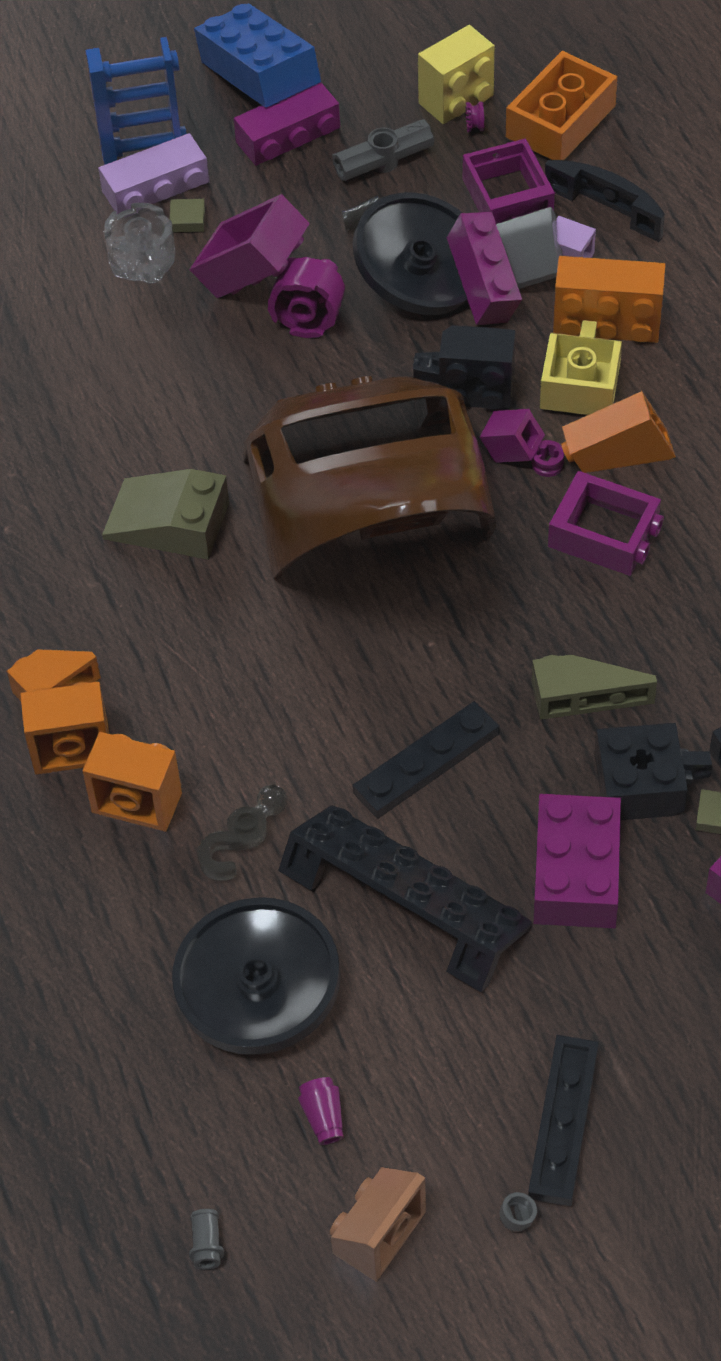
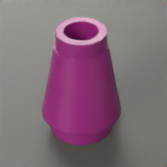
M330 1077L317 1078L302 1084L299 1087L301 1096L298 1097V1101L318 1139L319 1145H329L342 1140L344 1135L342 1132L339 1087L334 1086Z

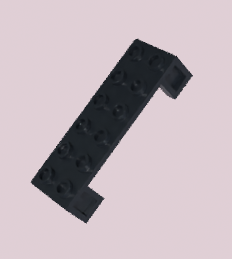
M333 805L290 832L278 869L279 872L312 890L320 884L328 861L458 938L446 972L479 992H482L489 986L501 953L524 935L532 924L531 920L521 915L514 907L500 903L488 896L483 889L469 885L452 875L451 871L447 868L433 864L418 855L417 851L413 848L397 843L385 836L384 832L380 829L368 826L353 817L346 809Z

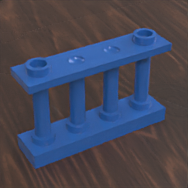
M167 37L160 38L162 56L109 64V61L102 62L99 48L86 50L104 165L117 161V157H122L125 152L148 149L187 134L185 126H180L173 73L174 71H179L178 56L176 50L170 51ZM164 70V82L113 90L112 86L106 87V82H112L114 77ZM167 95L168 107L119 115L116 112H110L109 109L116 107L115 103ZM168 120L171 123L170 132L121 140L120 136L114 137L113 133L119 132V128Z

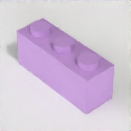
M190 133L98 167L102 192L118 217L209 182L207 158Z

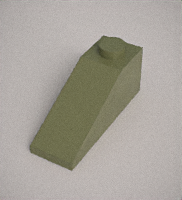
M549 655L541 659L532 660L531 682L540 720L655 704L657 687L655 675L575 655Z

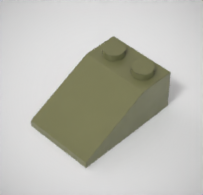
M185 469L125 478L103 531V539L209 560L229 505L227 477L222 474Z

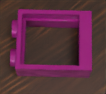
M526 138L463 155L462 179L478 211L492 212L496 224L552 207L554 211L555 192ZM521 171L530 189L490 199L482 180Z
M578 471L549 523L548 547L631 576L637 563L643 564L650 549L648 541L651 536L657 537L662 528L664 516L659 515L661 499ZM588 502L640 520L628 544L576 526Z

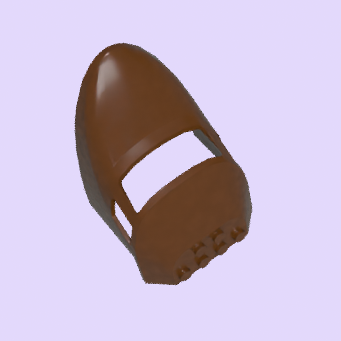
M364 376L351 380V385L337 388L336 383H327L316 386L315 392L278 400L247 437L242 452L243 461H249L273 579L281 578L291 565L308 553L358 530L361 540L435 526L442 522L448 511L478 514L483 537H491L496 529L494 509L485 466L462 394L454 389L413 377H392L373 381L372 376ZM414 401L419 429L450 423L451 434L430 436L334 454L300 464L295 462L281 431V428L299 422ZM272 457L274 472L266 478L261 459Z

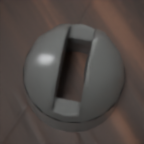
M520 1192L509 1194L500 1207V1221L505 1228L512 1232H521L529 1228L537 1215V1207L534 1200ZM511 1206H514L516 1219L513 1218Z

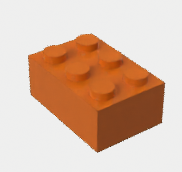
M561 51L506 107V138L512 141L526 138L533 151L551 160H565L615 107L618 76L565 51Z
M559 256L555 286L553 333L580 336L582 322L587 320L597 322L596 338L658 343L665 263Z

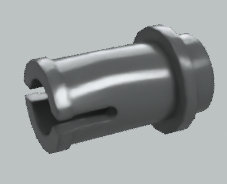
M199 1209L190 1215L193 1248L189 1251V1258L191 1261H194V1267L201 1270L217 1268L221 1264L220 1260L224 1257V1249L219 1245V1213L214 1209Z

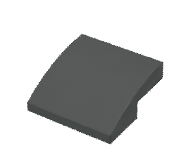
M552 207L496 224L519 289L557 277L558 258L562 256V249L557 242L556 214Z

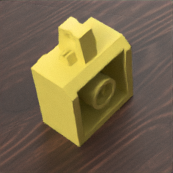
M587 320L582 322L580 336L550 333L541 379L540 409L589 415L614 404L620 369L622 341L596 338L597 322Z

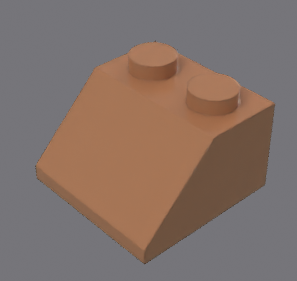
M381 1167L373 1179L370 1177L366 1178L355 1195V1200L357 1201L348 1214L342 1212L330 1229L333 1254L377 1282L426 1213L425 1177L419 1173Z

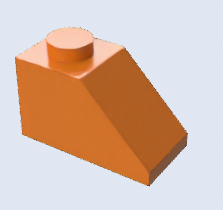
M38 649L29 656L16 661L7 670L12 693L20 701V693L34 691L38 688L51 689L71 686L78 682L92 683L101 678L97 657L93 652Z

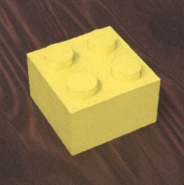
M467 25L418 53L419 104L442 124H445L465 112L466 102H470L471 105H477L478 101L485 102L494 95L495 45L471 25Z

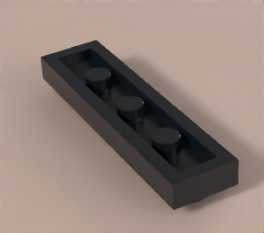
M473 701L352 785L353 794L379 819L498 736L500 726Z
M556 1035L528 1196L533 1200L565 1206L572 1205L598 1052V1041Z

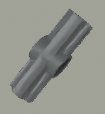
M425 119L396 130L386 127L376 128L368 135V141L332 154L333 165L341 181L349 180L371 170L380 173L391 172L398 166L399 159L434 146V137L430 125Z

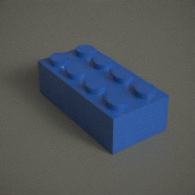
M249 3L237 5L232 11L221 16L211 17L204 24L194 28L202 63L265 108L321 82L314 46Z

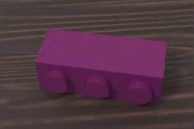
M320 82L267 108L259 106L234 117L236 143L255 166L339 129V102Z
M492 212L461 213L448 234L447 240L476 325L508 323L522 301V297Z

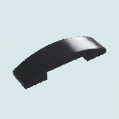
M548 160L546 162L545 175L555 194L572 202L579 194H582L631 217L630 229L657 242L661 241L663 238L665 213L655 200L640 187L613 172L593 165L565 160Z

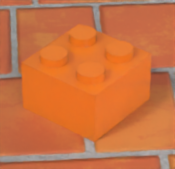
M78 682L71 686L51 689L38 688L34 691L20 693L24 734L35 775L84 768L99 732L109 734L100 682Z
M99 732L82 771L92 813L166 832L182 795L175 750H171L159 743L147 744L135 741L123 734L111 735Z

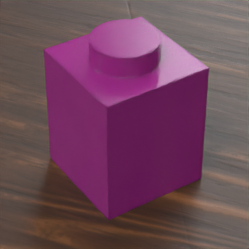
M530 409L494 411L482 431L480 439L496 463L531 461L545 434Z

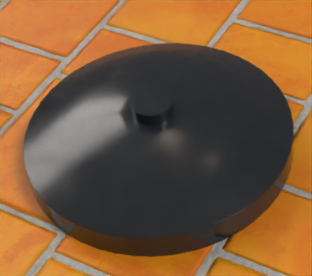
M396 193L374 202L362 215L353 236L354 260L366 283L387 302L417 314L442 315L457 311L466 306L469 302L447 240L448 234L462 212L439 198L421 193Z
M266 897L234 901L204 916L183 939L175 956L172 971L173 990L177 1005L190 1028L199 1037L213 1046L239 1054L275 1052L292 1046L310 1035L330 1013L339 992L341 979L336 945L323 923L301 906L285 900Z

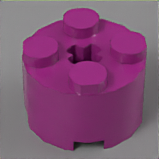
M289 257L287 259L289 262L288 266L275 280L268 299V312L275 323L279 320L283 325L290 328L289 334L302 338L320 337L323 335L324 330L331 326L333 327L344 298L345 284L341 275L337 272V265L329 259Z

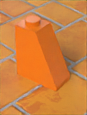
M642 391L562 426L566 439L565 442L561 443L563 452L569 463L575 461L584 473L665 461L676 457L667 428Z

